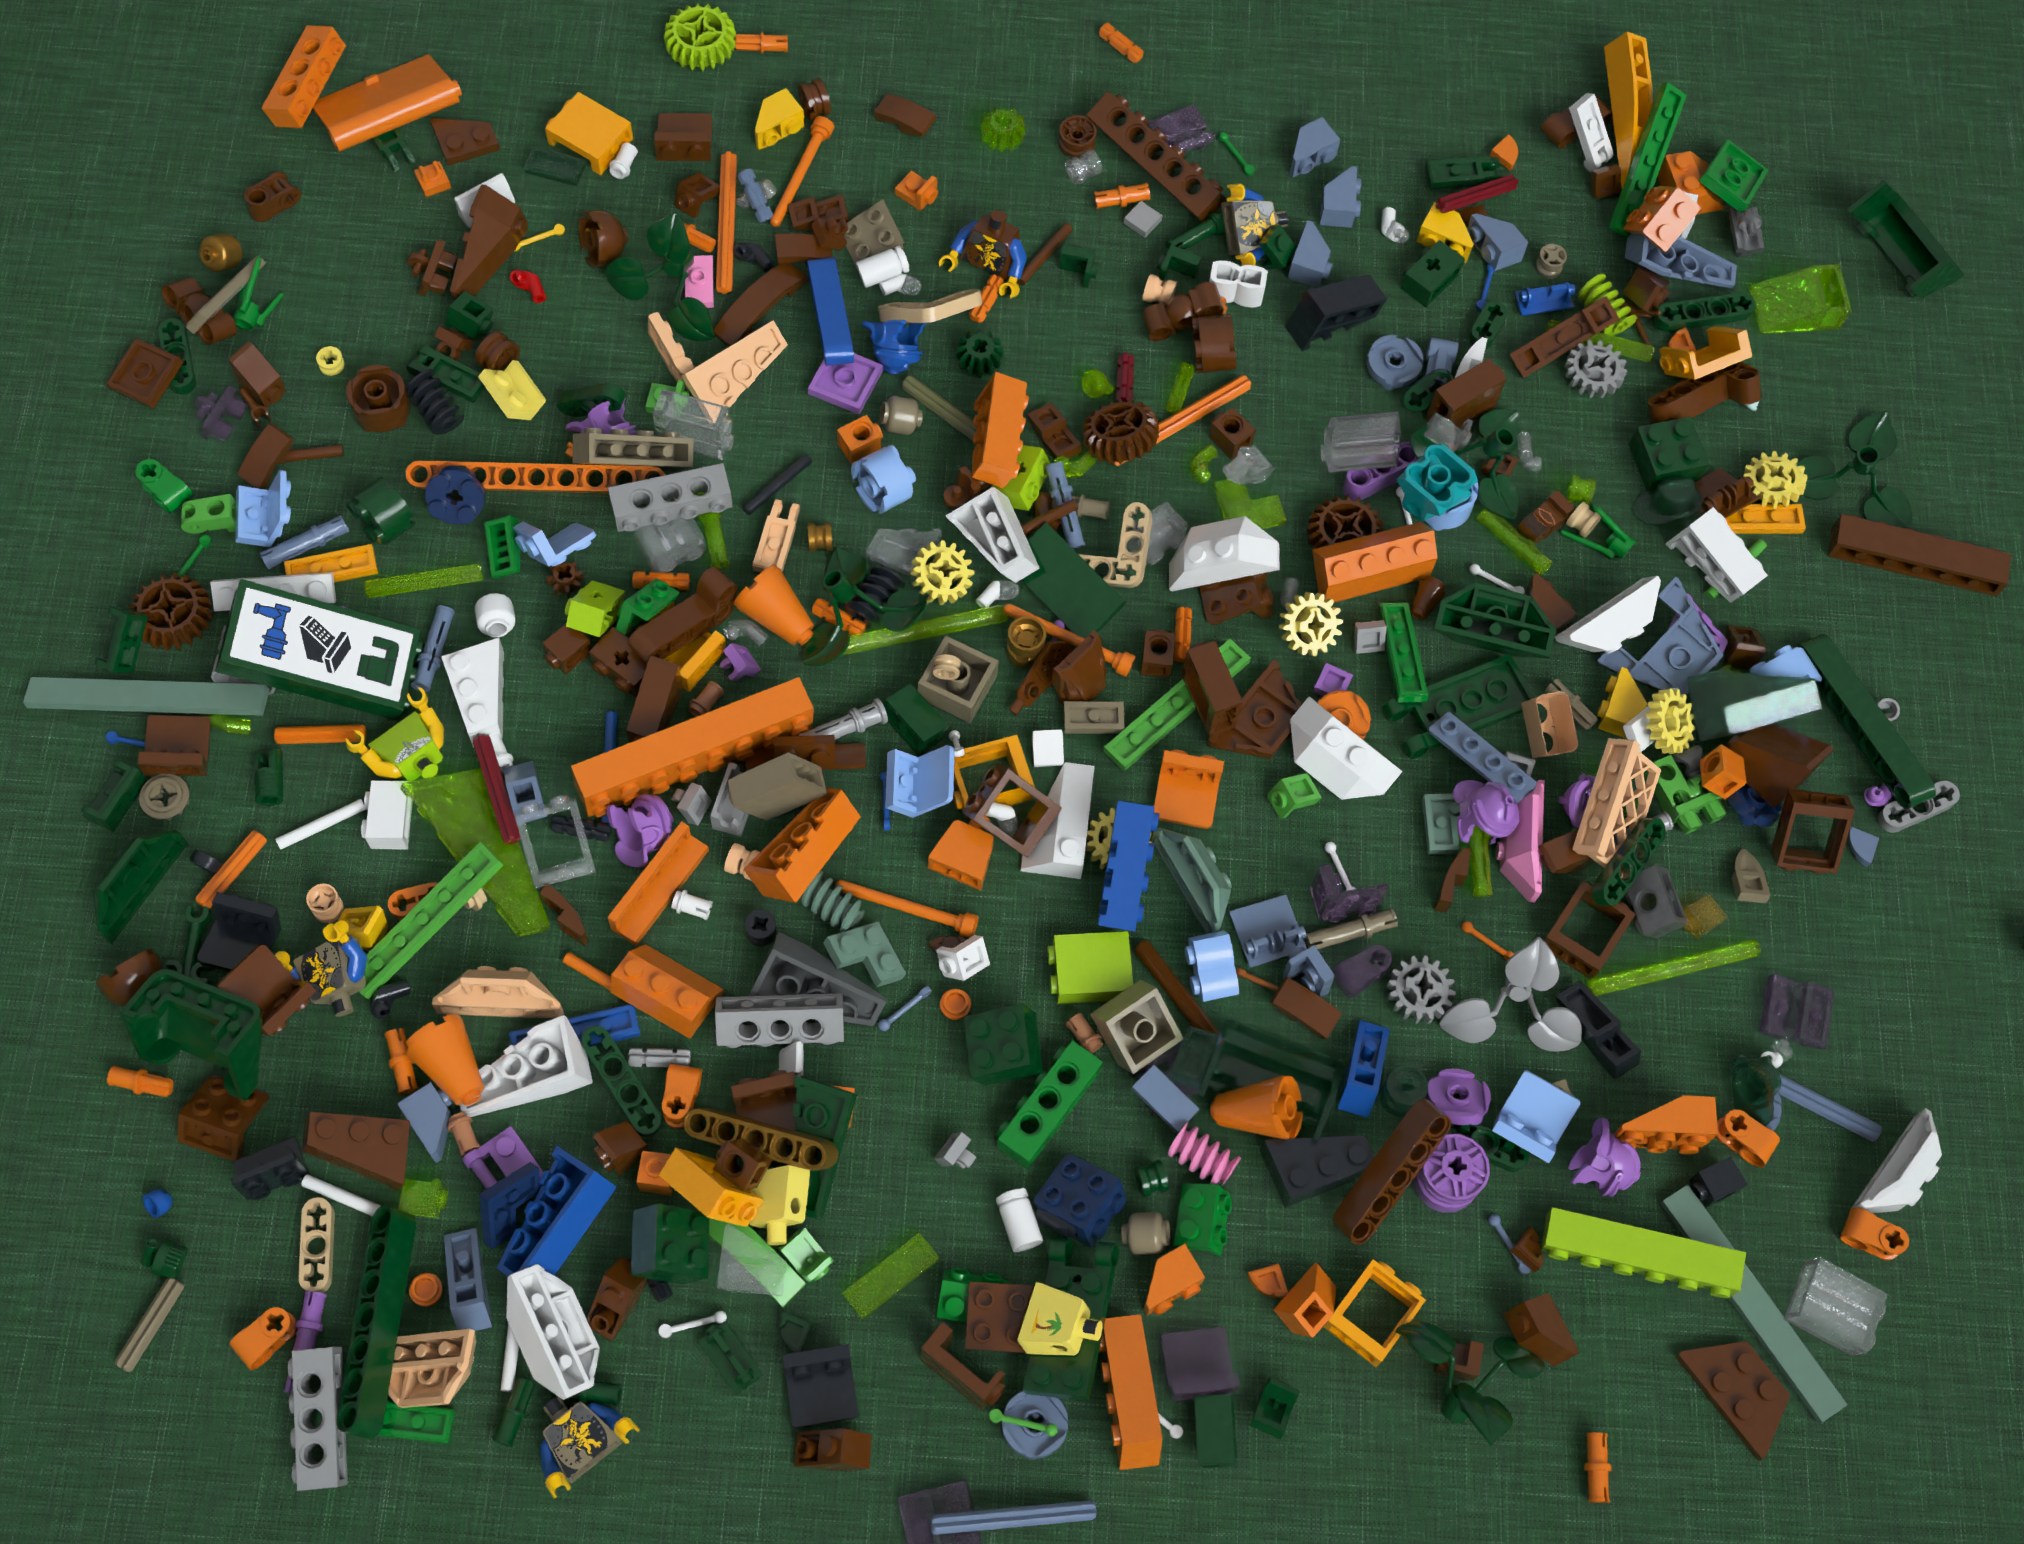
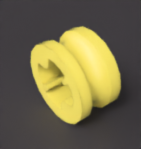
M328 346L322 348L317 353V364L323 374L333 376L344 369L345 363L339 349ZM328 358L335 359L332 360L333 364H326V362H328Z

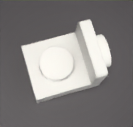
M974 935L954 948L941 946L936 950L939 967L945 977L964 981L990 965L982 936Z

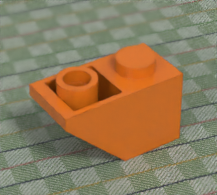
M1186 1244L1157 1259L1143 1308L1146 1316L1153 1312L1158 1316L1174 1306L1172 1301L1183 1296L1186 1300L1201 1291L1200 1285H1202L1205 1276Z
M1314 1263L1273 1310L1292 1333L1313 1338L1334 1314L1337 1287L1317 1263Z

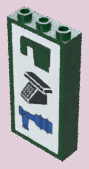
M240 579L234 592L215 672L397 720L402 711L407 712L410 705L407 691L409 684H412L417 673V668L413 667L414 658H418V655L421 653L423 641L418 640L421 629Z

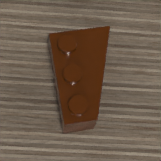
M310 1112L305 1118L302 1151L336 1166L359 1173L362 1177L371 1178L398 1191L404 1186L410 1120Z

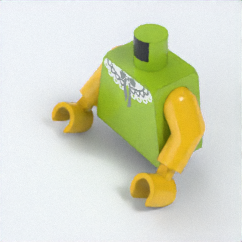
M420 687L418 688L422 694L421 700L413 701L409 693L407 698L413 707L419 708L421 713L418 714L415 711L369 743L370 749L365 746L364 735L360 731H354V735L360 740V743L352 744L346 738L347 749L352 753H360L362 755L361 760L379 777L401 778L411 783L420 776L424 779H431L438 772L437 764L443 759L439 749L444 744V727L433 708L428 707V697Z

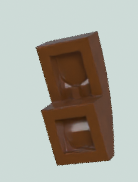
M888 93L874 110L877 120L898 124L902 133L920 137L926 134L937 119L934 113L924 107Z
M843 194L816 202L813 196L788 204L794 230H813L811 224L817 218L827 220L832 216L838 223L842 218L845 219L846 223L850 221Z
M798 233L775 234L778 264L805 261L807 267V260L833 257L832 249L820 247L815 235Z
M1052 402L1027 414L1028 420L1039 439L1056 462H1063L1082 452L1081 443L1067 428L1066 419Z
M273 423L268 424L249 450L237 475L255 488L266 489L275 466L284 463L294 439Z
M1465 847L1450 866L1439 888L1434 911L1446 913L1452 903L1454 886L1462 887L1468 876L1471 848Z
M546 884L540 892L543 904L560 915L556 920L561 931L583 946H586L589 941L577 913L557 890Z
M1288 977L1284 978L1270 1001V1004L1290 1020L1299 1021L1320 1039L1328 1038L1342 1015L1339 1010L1323 998Z

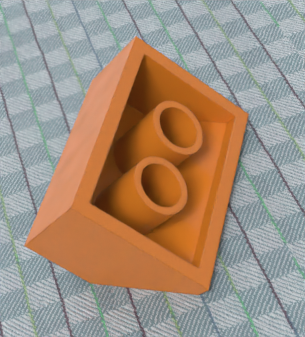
M645 944L629 951L611 974L610 993L691 1039L715 1006L716 997L723 995L724 989Z

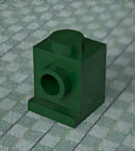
M464 291L449 306L445 326L449 328L454 326L474 339L479 334L486 336L493 326L491 317L494 308Z

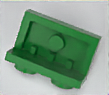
M657 578L625 600L617 612L619 620L616 630L627 635L645 620L648 621L675 601L679 596V592L667 583Z
M1183 1183L1173 1246L1178 1248L1186 1244L1189 1250L1209 1251L1213 1255L1221 1256L1223 1246L1227 1242V1216L1232 1209L1230 1193L1218 1184Z
M952 1268L951 1271L944 1270L936 1318L967 1323L969 1282L1008 1284V1280L1002 1279V1276L994 1273H985L983 1276L970 1274V1271L963 1268Z

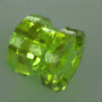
M1572 474L1566 499L1570 503L1579 501L1581 503L1585 502L1590 506L1595 491L1596 479H1581L1579 475Z

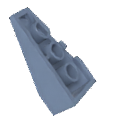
M1632 233L1627 237L1625 258L1652 272L1663 276L1726 288H1733L1735 286L1736 264L1680 236L1667 252L1660 251L1642 234Z

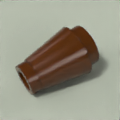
M1426 576L1424 580H1421L1418 584L1412 609L1410 610L1411 616L1417 620L1425 621L1427 616L1445 596L1444 590L1446 585L1432 576Z

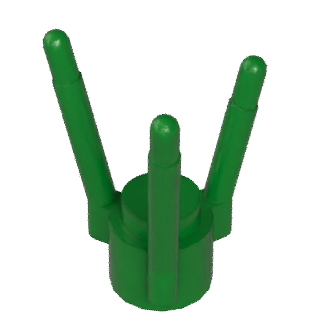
M257 257L249 282L239 292L236 310L232 317L237 327L252 331L255 325L262 327L266 317L284 297L283 293H279L261 314L258 312L259 307L255 303L250 302L262 261L260 257Z
M1593 505L1591 509L1597 512L1602 517L1601 520L1613 531L1605 542L1609 545L1608 548L1564 529L1560 531L1561 535L1599 551L1611 560L1615 555L1622 559L1636 543L1633 538L1622 531L1596 505Z

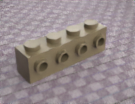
M584 428V433L573 434V463L671 468L693 467L694 438H680V432H662V437L654 436V431L639 430L637 435H628V430L611 429L610 434H602V428Z

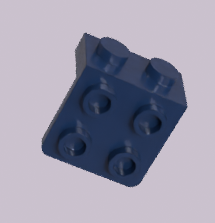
M1067 1154L1037 1193L1034 1203L1037 1208L1075 1227L1080 1242L1092 1248L1097 1239L1100 1240L1105 1235L1108 1224L1114 1215L1122 1211L1127 1197L1119 1178L1073 1154Z

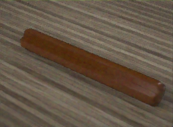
M1148 940L1139 943L1134 950L1136 955L1206 1044L1216 1040L1220 1034L1218 1029Z

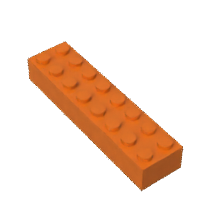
M797 677L571 766L574 785L588 818L594 815L602 817L607 815V806L614 805L615 807L622 804L630 806L639 795L663 793L670 788V785L680 781L681 783L691 782L698 777V774L708 770L709 772L719 771L726 766V763L733 760L744 761L745 758L754 755L753 750L761 747H764L765 750L773 749L774 737L797 736L800 733L812 730L814 708L800 677Z

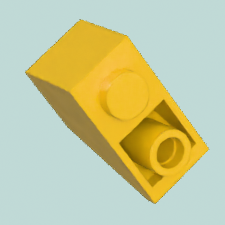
M787 88L763 99L755 127V141L758 150L772 146L778 140L790 134H795L804 127V110Z
M1434 202L1421 226L1416 242L1423 244L1425 247L1430 246L1432 248L1441 240L1465 258L1464 263L1466 264L1473 247V242L1460 213L1453 210L1443 214L1439 209H1436L1437 203Z
M1621 667L1616 676H1610L1606 685L1605 692H1608L1609 696L1607 701L1602 700L1598 709L1597 716L1601 717L1598 729L1627 739L1623 726L1645 709L1647 702L1628 669Z

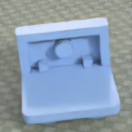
M278 471L269 490L238 486L236 490V543L271 547L275 539L281 537L283 525L289 523L291 515L290 506H286V498L289 497L291 482L286 480V471Z
M523 521L513 527L517 534L515 541L518 547L524 553L527 552L529 557L547 566L561 564L567 559L566 555L574 550L579 551L588 547L591 544V540L596 537L593 529L579 523L569 525L546 539L542 530Z
M945 745L920 757L897 749L887 752L885 808L914 818L950 803L954 793V748Z

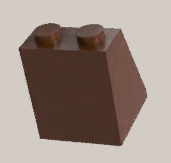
M1761 720L1754 727L1748 724L1739 735L1736 734L1725 745V747L1744 758L1746 783L1774 809L1785 800L1788 789L1799 788L1834 750L1829 744L1766 720Z

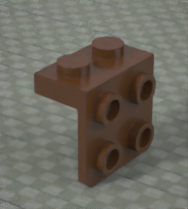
M661 113L658 116V130L654 132L657 161H711L712 116L708 113Z
M1268 572L1199 586L1207 622L1211 625H1217L1249 611L1255 612L1262 619L1274 616L1272 608L1274 597L1271 590L1267 588L1266 583Z
M257 945L216 985V988L257 1004L263 1017L262 1034L267 1036L280 1032L286 1026V1020L294 1012L305 1008L310 1002L309 998L316 992L309 982L295 979L265 945Z
M786 1070L770 1073L768 1078L756 1080V1078H745L738 1081L737 1085L731 1086L737 1115L795 1131L793 1107L794 1103H796L797 1087H794V1071L789 1073ZM761 1131L757 1135V1141L760 1146L764 1142V1136ZM790 1139L787 1140L786 1148L792 1146Z

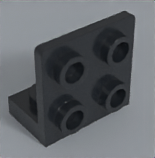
M292 1137L232 1162L237 1176L232 1177L231 1182L247 1200H260L269 1196L271 1190L278 1187H291L300 1183L303 1180L302 1178L306 1174L310 1175L298 1140L296 1137Z
M849 1344L782 1355L793 1428L858 1417Z

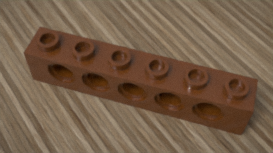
M1107 91L1087 113L1088 118L1201 222L1206 220L1210 212H1216L1221 207V203L1226 201L1225 197L1221 194L1223 190L1221 185L1213 178L1207 181L1202 176L1205 171L1194 161L1190 164L1183 159L1186 154L1177 145L1174 144L1170 147L1164 142L1167 137L1157 127L1151 130L1146 125L1149 122L1148 119L1138 110L1135 113L1131 112L1128 109L1130 103L1118 93L1115 97L1111 92ZM1126 117L1125 122L1121 126H1116L1120 118ZM1139 134H1144L1141 142L1134 143L1135 138ZM1157 151H1163L1159 159L1153 160V156ZM1182 168L1178 176L1171 177L1174 169ZM1194 185H1201L1197 193L1190 194V190Z

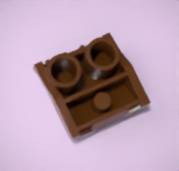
M1094 630L1053 669V688L1056 689L1059 702L1063 706L1064 701L1091 702L1106 688L1107 669L1105 668V657L1101 647L1102 640L1100 635Z

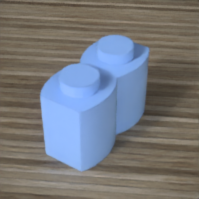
M1223 930L1189 937V946L1185 947V956L1188 965H1193L1194 976L1190 977L1193 995L1198 994V998L1203 1002L1238 995L1239 985L1229 934Z

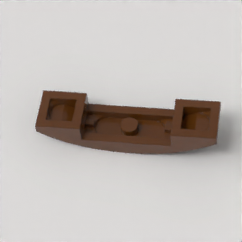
M782 263L754 282L733 303L713 330L715 336L727 346H731L751 334L752 326L785 295L791 297L809 280V277L791 263Z
M1607 296L1520 347L1509 354L1521 377L1525 378L1620 319Z

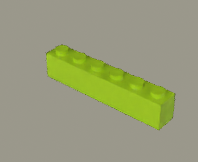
M1553 1207L1546 1216L1541 1251L1549 1252L1548 1256L1553 1259L1566 1261L1568 1257L1581 1260V1265L1591 1268H1600L1601 1264L1613 1267V1272L1617 1274L1631 1276L1635 1272L1645 1275V1279L1648 1281L1665 1283V1280L1677 1282V1287L1690 1291H1697L1699 1287L1710 1290V1295L1719 1298H1730V1295L1734 1296L1741 1291L1746 1252Z

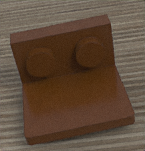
M149 715L147 717L145 752H139L138 765L143 774L207 776L211 730L210 717Z
M212 1074L179 1112L178 1142L234 1162L243 1155L244 1131L268 1102L269 1094L255 1089L246 1101H242L227 1093L224 1087L225 1078Z

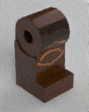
M1556 490L1549 496L1546 502L1524 518L1517 530L1532 545H1536L1564 525L1572 515L1575 507Z

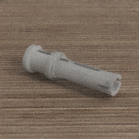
M876 698L867 706L859 709L851 708L847 715L800 733L797 736L835 735V739L854 731L856 733H863L865 728L879 722L885 724L888 722V716L883 703L879 698Z

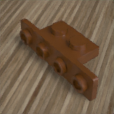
M835 735L774 737L773 749L765 750L764 747L753 750V756L745 758V771L788 752L820 766L822 770L866 768V747L864 743L835 744Z

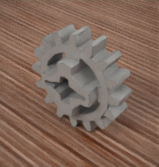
M1587 340L1585 347L1579 343L1575 350L1570 351L1564 368L1568 369L1565 377L1573 378L1570 386L1578 385L1580 387L1578 393L1582 394L1586 390L1589 391L1590 398L1593 397L1594 393H1598L1601 398H1604L1606 392L1612 395L1616 388L1621 387L1627 370L1624 369L1626 360H1619L1620 351H1611L1612 344L1603 347L1602 340H1599L1597 345H1593L1591 340Z
M1412 956L1409 960V965L1401 961L1398 965L1399 970L1394 969L1390 977L1393 980H1389L1386 988L1393 991L1389 993L1387 998L1390 1001L1396 1000L1397 1003L1393 1008L1394 1011L1400 1009L1405 1011L1403 1019H1407L1409 1015L1414 1016V1023L1418 1024L1421 1017H1424L1427 1024L1432 1022L1434 1015L1441 1019L1445 1014L1444 1010L1448 1011L1452 1006L1450 1000L1454 998L1456 992L1449 988L1453 986L1455 981L1454 979H1446V975L1449 972L1448 968L1441 971L1438 969L1440 961L1436 960L1431 965L1428 964L1427 956H1424L1421 962H1418L1416 957ZM1416 972V976L1413 978L1407 977L1403 979L1408 974ZM1420 981H1421L1422 992L1425 993V994L1423 995L1422 999H1421L1420 988L1417 987L1418 984L1420 983ZM1436 1000L1439 1001V1002H1438L1437 1004H1435L1434 1006H1431V1007H1427V1008H1426V1004H1427V1003H1429V1002L1435 1003Z

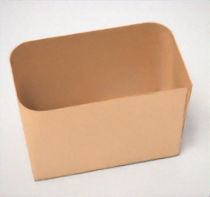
M1566 693L1543 694L1521 703L1532 758L1563 754L1577 749L1578 740L1569 697ZM1537 703L1543 705L1547 710V718L1543 723L1540 722ZM1543 732L1548 733L1553 739V747L1549 752L1546 751Z

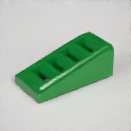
M510 515L484 522L492 579L520 573V548L515 541L517 534L513 529L520 521L518 518ZM505 531L506 535L501 536V532ZM507 541V545L501 547V542ZM508 551L509 556L501 557V553ZM510 562V567L500 569V564Z

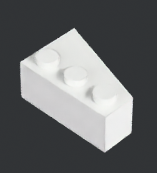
M994 486L946 515L989 562L1016 583L1040 569L1009 498Z
M1714 507L1665 543L1671 550L1674 547L1680 550L1687 557L1684 562L1690 567L1693 565L1699 567L1707 575L1704 580L1715 587L1730 603L1768 576L1763 570L1761 563L1750 554L1743 540L1735 535L1727 525L1724 516L1718 513Z
M500 638L441 656L472 745L473 739L481 734L499 733L503 739L504 651Z

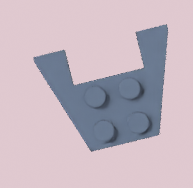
M1675 577L1657 597L1679 616V619L1640 661H1637L1625 649L1620 647L1614 652L1608 654L1605 652L1596 662L1616 672H1619L1621 667L1627 668L1634 680L1655 689L1678 688L1680 695H1687L1723 657V654L1706 624L1700 618L1692 600L1682 587L1681 581Z

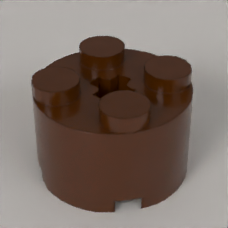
M1220 314L1192 318L1197 373L1236 369L1232 315Z
M370 365L357 371L358 375L347 383L346 395L354 418L361 428L367 432H386L403 427L407 422L410 412V400L407 396L402 377L385 365Z

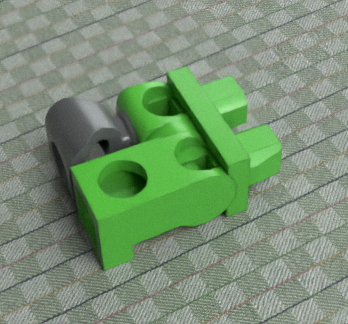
M1699 745L1686 749L1682 753L1669 755L1653 762L1661 769L1654 793L1662 810L1670 815L1673 824L1678 823L1685 835L1696 831L1702 826L1697 813L1703 811L1709 824L1723 819L1727 814L1721 802L1722 798L1702 786L1700 769L1702 748ZM1683 763L1687 767V769L1683 772L1684 776L1688 778L1687 781L1685 780L1681 771L1678 768V766ZM1647 770L1643 772L1645 783L1649 773Z

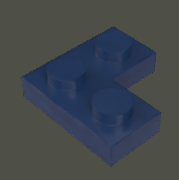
M532 1162L512 1172L479 1194L483 1241L491 1249L513 1236L515 1229H517L516 1208L536 1196L540 1191L541 1187L540 1183H538L540 1180L539 1167Z

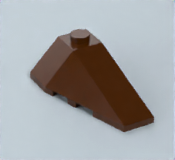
M481 184L470 209L469 216L473 218L470 233H464L465 254L463 258L460 257L457 260L450 293L454 300L464 291L475 296L516 250L522 237L526 235L528 230V222L521 208L487 185Z

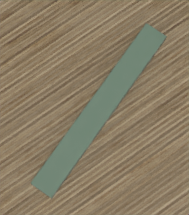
M30 677L23 703L26 708L263 716L269 688L262 684Z
M1686 1185L1660 1203L1684 1238L1734 1249L1689 1185ZM1745 1264L1741 1291L1734 1296L1730 1295L1728 1299L1815 1420L1820 1424L1848 1404Z

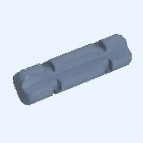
M748 168L738 174L741 185L744 184L746 187L744 191L752 208L757 211L755 215L758 221L761 223L771 219L773 213L770 206L767 207L765 204L767 200L759 183L754 180L756 176L753 170Z

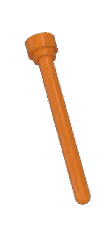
M817 116L811 125L812 137L773 213V217L770 219L772 226L778 227L781 224L788 210V204H791L821 142L830 138L835 126L828 118Z
M1006 604L1003 608L1004 613L1014 619L1022 616H1032L1043 623L1046 634L1067 642L1074 647L1079 646L1085 640L1083 637L1012 604ZM1102 647L1105 661L1112 664L1111 667L1116 669V673L1127 677L1136 656L1126 651L1124 653H1115Z
M839 880L835 884V888L838 885L843 886L841 893L847 894L851 892L854 897L954 927L955 931L960 932V936L970 938L975 934L979 920L978 915L966 912V914L960 913L957 916L844 880Z

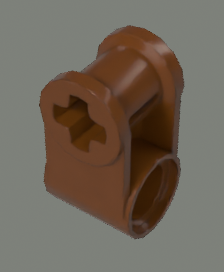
M277 171L261 182L249 187L244 193V198L251 218L257 222H266L285 209L297 204L301 198V191L288 182V177L284 172Z

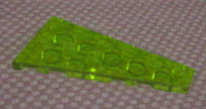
M481 768L402 783L401 791L406 797L410 796L418 806L417 811L423 818H427L437 830L436 835L458 862L479 842H482L504 864L481 888L497 905L495 909L514 933L521 937L547 931L550 924L520 844L516 842L510 845L504 844Z

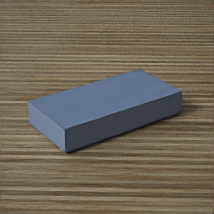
M1155 1065L1131 1087L1176 1133L1199 1111V1108Z

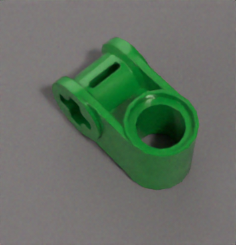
M145 459L136 466L135 473L142 484V488L167 513L172 514L193 495L189 487L180 478L169 472L158 461Z

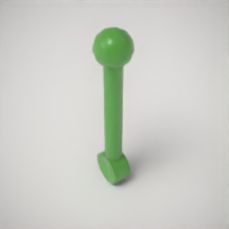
M993 1409L989 1414V1418L993 1423L1004 1421L1045 1431L1048 1436H1055L1058 1432V1428L1054 1423L1045 1425L1004 1415L999 1409Z

